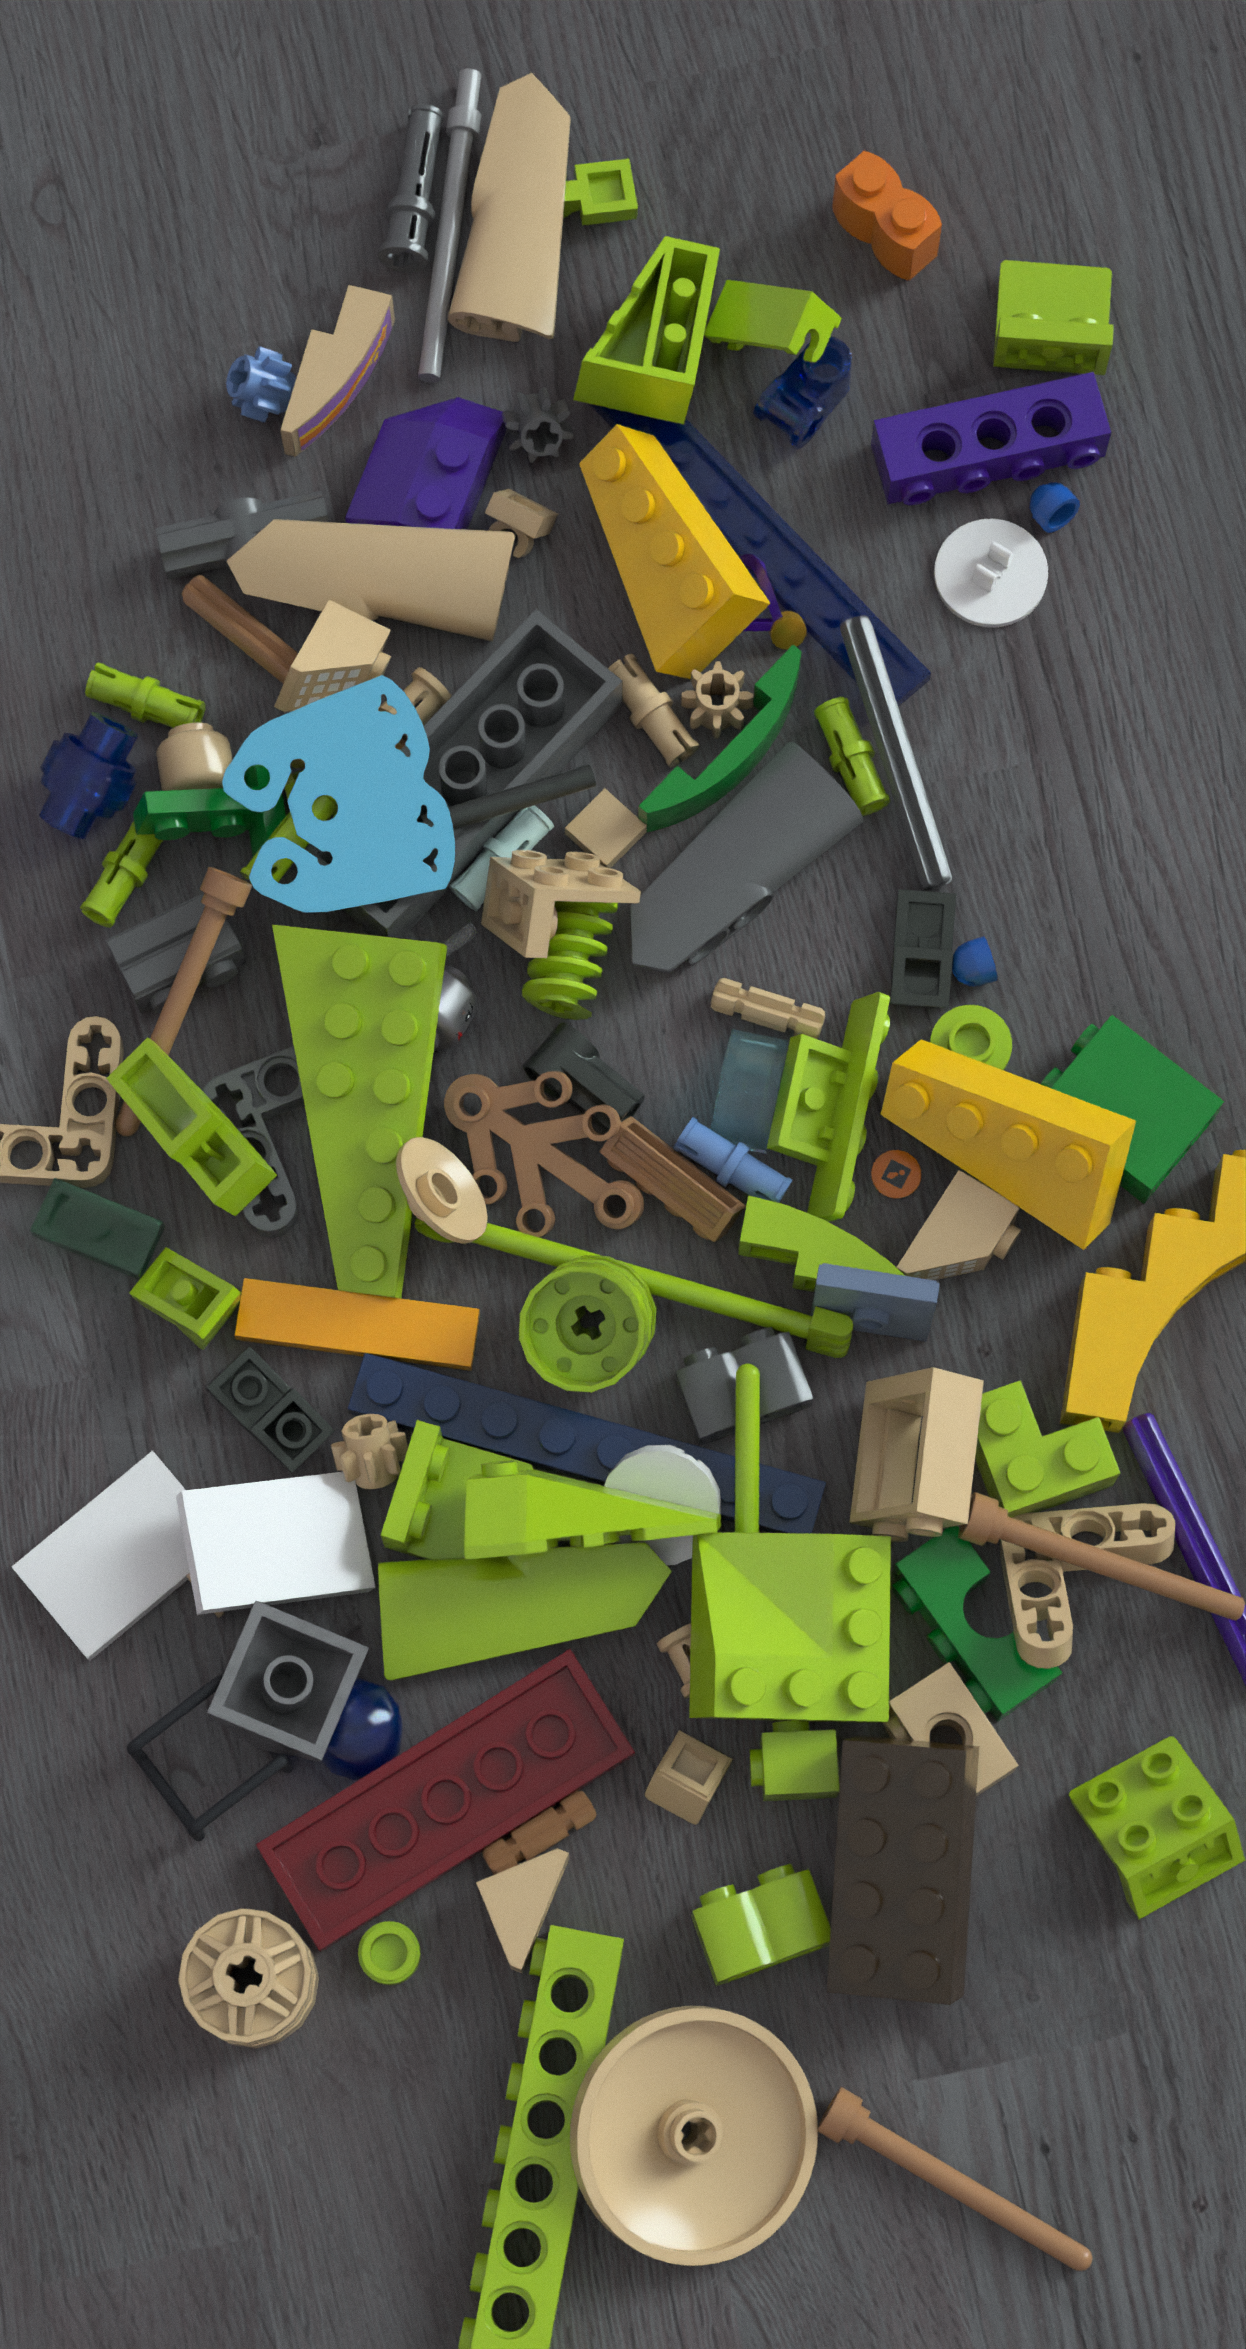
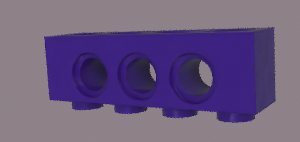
M1090 372L876 419L873 424L871 447L887 505L902 501L906 505H917L929 501L938 493L956 489L961 493H971L987 487L992 481L1013 477L1016 481H1025L1036 478L1044 473L1045 470L1067 465L1071 469H1079L1090 466L1101 457H1105L1111 430L1095 374ZM1042 425L1050 426L1059 435L1049 438L1043 437L1036 433L1034 428ZM988 437L996 438L1004 444V447L996 450L988 449L982 446L979 440ZM937 449L948 454L950 458L946 461L936 462L928 459L924 453Z

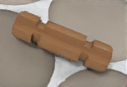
M576 1791L560 1801L561 1807L556 1810L550 1807L510 1832L512 1837L504 1841L501 1838L486 1847L483 1851V1858L493 1875L519 1865L517 1862L524 1858L526 1861L531 1860L568 1837L569 1833L567 1831L573 1827L579 1830L592 1822L597 1814L587 1795L583 1791Z

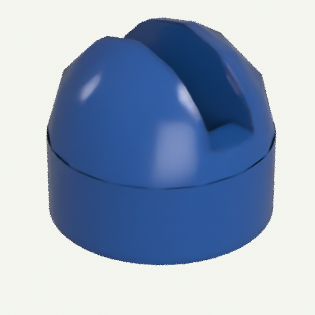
M1051 482L1040 485L1033 491L1029 509L1034 520L1045 532L1051 533L1061 529L1074 518L1079 510L1080 501L1061 483Z
M984 936L963 943L953 954V974L959 982L969 987L982 986L998 981L995 963Z

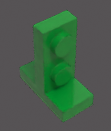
M259 764L252 765L245 771L244 782L250 789L261 790L269 784L270 773L264 766ZM223 788L146 791L133 812L136 835L154 834L155 838L159 840H175L187 836L189 832L211 831V834L215 837L225 838L237 836L249 830L253 857L286 817L282 793L275 807L264 812H254L227 795Z

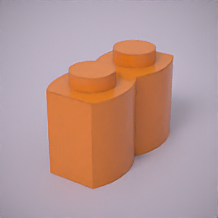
M863 151L835 175L832 208L836 219L850 235L871 244L876 258L889 272L910 281L937 257L942 229L941 219L937 211L924 197L912 190L903 188L899 176L885 160L873 153Z

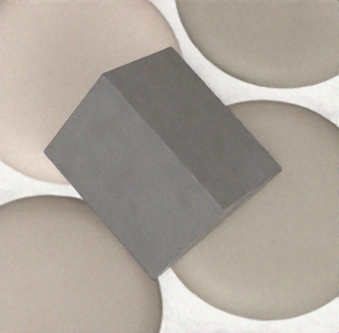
M255 1600L207 1711V1715L261 1750L321 1762L369 1647Z

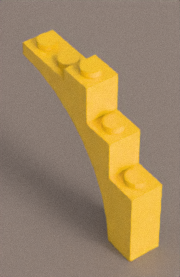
M1235 1150L1232 1155L1223 1154L1215 1169L1208 1221L1200 1220V1214L1180 1208L1166 1209L1164 1214H1154L1147 1229L1140 1281L1131 1280L1132 1274L1118 1268L1101 1267L1096 1269V1274L1085 1273L1079 1286L1060 1424L1074 1426L1099 1417L1104 1431L1119 1433L1127 1419L1137 1375L1155 1339L1174 1314L1207 1284L1246 1262V1150Z

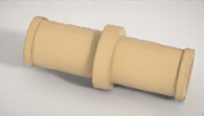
M628 654L623 658L625 661L624 665L619 659L608 669L622 680V700L632 712L629 720L636 729H644L665 758L667 765L674 767L679 764V757L683 762L693 755L699 748V744L691 737L671 709L673 700L667 692L660 693L637 662L635 655Z

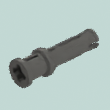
M427 104L413 105L408 112L409 121L401 160L397 194L386 206L385 217L389 222L387 238L380 245L378 259L384 266L405 273H414L426 268L429 256L424 249L427 229L433 226L435 212L432 204L429 202L444 114L439 108Z

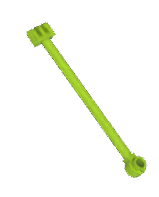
M416 1217L414 1224L418 1232L433 1240L446 1243L453 1242L435 1232L424 1221ZM487 1223L484 1233L478 1239L471 1242L554 1267L584 1255L602 1256L491 1223ZM620 1261L631 1266L647 1283L652 1295L762 1327H772L774 1330L783 1333L789 1332L790 1335L807 1339L806 1350L830 1357L842 1358L849 1351L853 1323L851 1318L845 1314L816 1306L813 1316Z

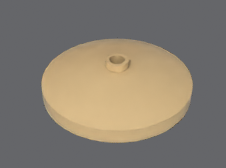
M682 2006L655 2012L641 2018L617 2034L595 2058L581 2083L574 2103L570 2127L571 2159L579 2188L588 2206L603 2226L620 2241L640 2253L660 2261L678 2265H708L733 2259L749 2252L772 2236L785 2223L802 2198L812 2174L817 2151L818 2124L814 2098L808 2080L793 2054L782 2041L757 2022L739 2014L707 2006ZM689 2121L691 2123V2133L687 2139L682 2141L684 2135L681 2130Z

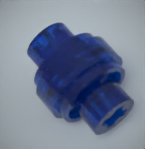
M91 712L79 736L72 733H64L61 740H54L40 766L43 772L40 782L51 792L39 816L54 828L68 835L86 839L97 816L113 818L116 811H123L137 785L133 779L137 770L126 759L138 735L127 726L108 716Z

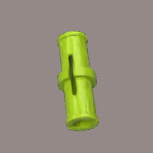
M100 662L96 663L94 670L91 671L85 689L86 697L132 713L131 718L144 723L148 719L171 728L188 723H201L206 707L205 702L183 696L159 686L160 681L155 678L146 676L144 679H140L117 671V669Z
M838 697L822 703L814 710V715L820 723L832 752L829 762L833 771L841 773L849 795L859 808L862 816L883 809L890 803L891 799L885 791L872 760L875 756L873 745L869 740L863 739L850 708L848 698Z
M133 821L116 851H109L102 861L104 870L86 900L81 904L80 909L82 913L93 922L111 928L133 889L141 887L147 879L146 868L163 840L155 838L154 834L136 835Z

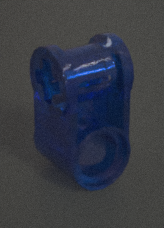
M830 336L822 356L816 362H808L803 359L805 350L810 344L808 343L784 373L770 383L754 407L753 415L758 420L768 419L791 437L790 443L797 449L804 447L814 437L827 416L846 397L850 390L852 355L849 347L836 337ZM828 364L836 367L840 372L832 377H821L815 374L813 370L817 366Z

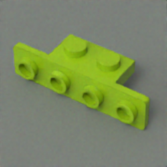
M881 992L867 995L852 1002L842 1048L804 1034L790 1037L767 1149L817 1166L807 1213L822 1218L827 1222L842 1219L854 1198L855 1185L852 1181L857 1155L863 1149L866 1141L867 1130L864 1121L868 1102L878 1084V1072L875 1068L880 1045L885 1040L890 1026V1018L887 1015L890 996Z

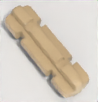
M720 978L711 998V1008L714 1011L733 1016L734 1012H738L742 1015L741 1019L784 1033L787 1028L795 1031L794 1036L804 1034L815 1039L819 1037L825 1020V1011L822 1008L803 1003L802 1007L795 1006L794 999L752 986L747 991L741 988L742 983L727 978Z

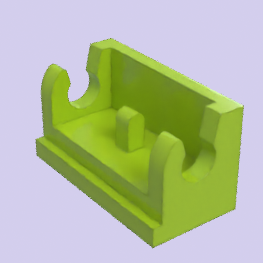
M726 280L705 329L704 336L713 343L728 342L727 348L729 350L739 351L744 345L784 350L787 354L797 355L805 342L806 334L810 333V344L805 350L803 359L808 362H816L822 356L833 329L838 328L842 318L812 291Z

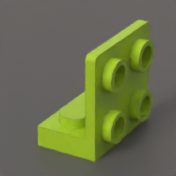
M1012 260L1002 261L999 272L993 367L1081 374L1094 372L1095 375H1105L1113 346L1114 325L1109 324L1111 269Z
M417 1420L381 1532L384 1547L425 1560L465 1557L466 1480L473 1475L482 1474L481 1464L515 1459L444 1439L440 1426ZM518 1461V1471L533 1470L531 1464Z
M1175 1737L1165 1738L1076 1787L1069 1793L1073 1806L1117 1868L1127 1903L1138 1919L1145 1917L1245 1861L1234 1818Z

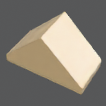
M558 1848L476 1882L510 1968L514 1971L523 1973L536 1937H538L569 1861V1853Z

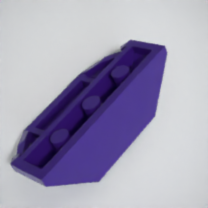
M456 397L384 419L346 514V523L468 530L507 430L502 418V411Z

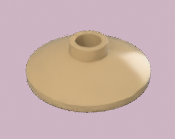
M416 1137L403 1144L397 1153L396 1167L400 1184L413 1214L418 1219L424 1221L435 1232L453 1242L467 1244L478 1239L487 1227V1209L481 1190L466 1166L450 1150L434 1140Z

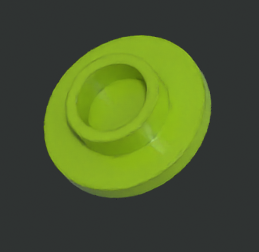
M963 1005L946 1012L935 1024L930 1038V1043L1001 1070L1006 1068L1012 1052V1037L1004 1020L994 1011L978 1005Z

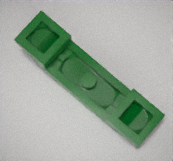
M792 645L756 682L753 706L760 712L694 780L677 765L638 806V818L647 825L646 833L669 827L702 812L733 790L762 760L781 731L796 693L802 653L796 646Z

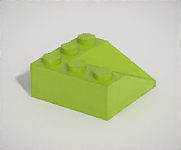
M722 1532L693 1535L689 1718L850 1723L889 1722L891 1536Z

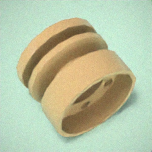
M244 1908L216 1915L199 1928L182 1954L179 1973V1984L184 2005L199 2026L231 2045L260 2048L282 2042L299 2029L315 2005L319 1981L312 1951L288 1923L269 1912ZM250 1960L256 1961L254 1970L263 1976L259 1987L248 1985L244 1994L238 1993L240 1984L231 1978L235 1967L245 1969Z

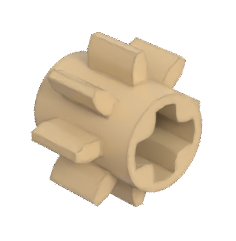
M716 661L713 670L703 675L696 670L691 672V684L696 691L687 690L682 692L681 706L695 708L690 717V727L692 729L698 728L702 724L704 727L712 730L714 738H719L721 730L731 725L739 730L743 728L744 717L738 709L753 707V693L748 691L739 692L744 684L745 673L742 670L732 675L730 672L722 670L720 661ZM711 695H723V705H712Z
M364 1414L349 1420L341 1430L344 1441L331 1444L337 1470L344 1472L346 1482L349 1483L355 1480L356 1485L364 1489H377L391 1484L401 1472L399 1461L405 1460L408 1450L405 1432H398L396 1421L387 1423L386 1418L379 1414Z

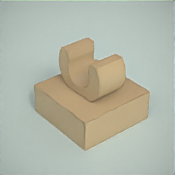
M511 489L494 492L485 511V514L498 520L490 526L488 531L511 529L517 534L518 544L513 552V556L517 558L526 556L532 550L535 538L550 534L558 516V513Z

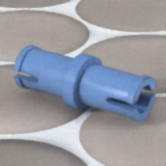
M694 1117L686 1125L673 1147V1150L683 1153L716 1174L717 1183L724 1187L730 1183L749 1196L779 1203L793 1181L790 1177H785L748 1153L750 1150L749 1146L741 1141L737 1146L698 1122V1119Z

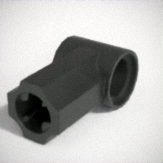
M561 1022L522 1066L524 1072L532 1081L536 1080L541 1074L550 1071H559L567 1075L572 1083V1095L568 1102L583 1114L591 1107L608 1105L617 1111L622 1122L631 1116L634 1117L645 1100V1095L599 1058L598 1050L585 1036L564 1022ZM549 1078L544 1084V1092L557 1100L562 1094V1085L557 1079ZM597 1112L592 1117V1121L605 1132H608L611 1126L610 1118L603 1112Z

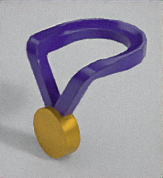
M754 554L740 556L739 558L747 570H754L763 593L771 603L768 608L772 618H755L743 631H768L772 643L776 647L781 649H789L792 645L797 647L803 642L807 632L802 617L793 611H780L765 564Z

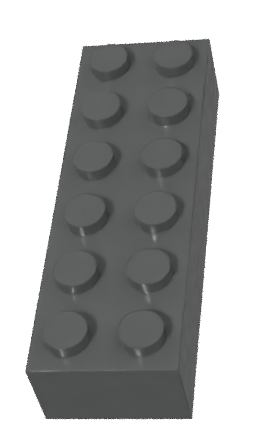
M535 609L424 725L430 752L423 779L429 786L439 792L445 799L447 807H451L558 774L622 707V680ZM405 745L401 751L406 757H410V750ZM425 805L421 806L417 822H422L421 815L427 814V807ZM520 810L454 830L455 863L446 889L343 910L373 936L402 939L450 889L451 883L455 882L484 850L483 844L490 837L495 838ZM311 844L305 849L318 858L320 865L326 866L332 862L333 857L330 852H322ZM434 848L431 854L423 860L424 863L431 867L433 872L437 871V866L434 863V859L438 854L437 848Z

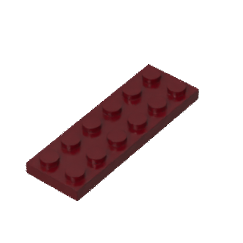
M569 1649L255 1845L318 1950L322 1952L482 1852L489 1845L506 1837L510 1832L635 1755V1751L575 1655Z

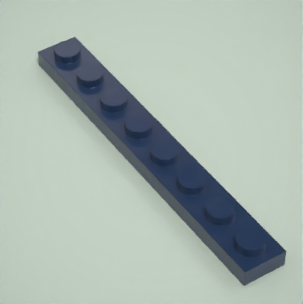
M364 1353L348 1406L349 1414L355 1416L379 1414L386 1418L387 1423L396 1421L398 1428L412 1432L414 1431L416 1421H423L440 1426L444 1439L600 1485H605L609 1473L626 1454L647 1445H671L685 1450V1454L692 1456L696 1461L699 1459L711 1470L720 1489L721 1519L735 1522V1456ZM759 1463V1529L771 1533L812 1534L826 1482Z

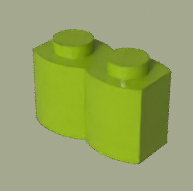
M792 1864L783 1865L758 1875L757 1878L760 1886L752 1890L737 1894L735 1886L732 1884L715 1889L699 1897L702 1907L693 1910L691 1918L716 1986L830 1946L831 1928L809 1869L795 1873Z

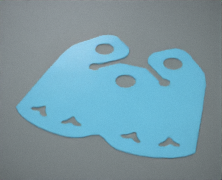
M383 675L270 720L250 733L225 770L222 780L224 792L249 810L264 812L276 806L292 771L290 763L295 759H302L305 762V769L299 773L287 800L296 833L322 852H330L333 857L329 865L323 866L318 863L317 857L285 837H275L268 840L261 846L249 876L253 888L261 895L295 910L308 913L330 912L446 889L455 863V838L450 812L445 799L423 779L424 770L429 760L430 748L422 721L405 692L389 678ZM382 694H385L387 704L396 709L397 713L395 715L386 711H378L381 705ZM403 734L408 736L405 745L410 750V757H406L401 750L395 748V745L402 739ZM259 764L268 769L270 781L265 788L252 790L245 784L244 774L249 767ZM323 795L333 797L338 804L337 814L329 821L318 820L312 812L313 802L316 798ZM422 805L427 807V818L433 822V827L417 822ZM434 848L438 850L437 857L434 859V863L437 866L436 872H433L431 867L423 862ZM279 859H290L297 866V876L289 884H280L272 877V866Z

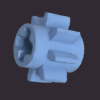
M260 346L256 350L255 357L246 354L238 357L228 372L226 382L227 392L233 397L232 405L241 408V415L264 423L269 412L277 415L285 412L296 381V376L290 372L292 364L282 361V354Z

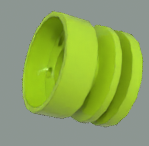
M584 1255L562 1263L530 1291L520 1312L519 1340L527 1362L545 1381L566 1391L594 1392L616 1384L645 1355L655 1334L656 1306L647 1283L631 1266L610 1256ZM584 1305L591 1313L600 1309L604 1314L605 1319L599 1324L601 1333L594 1326L584 1329L580 1324L579 1320L586 1313Z

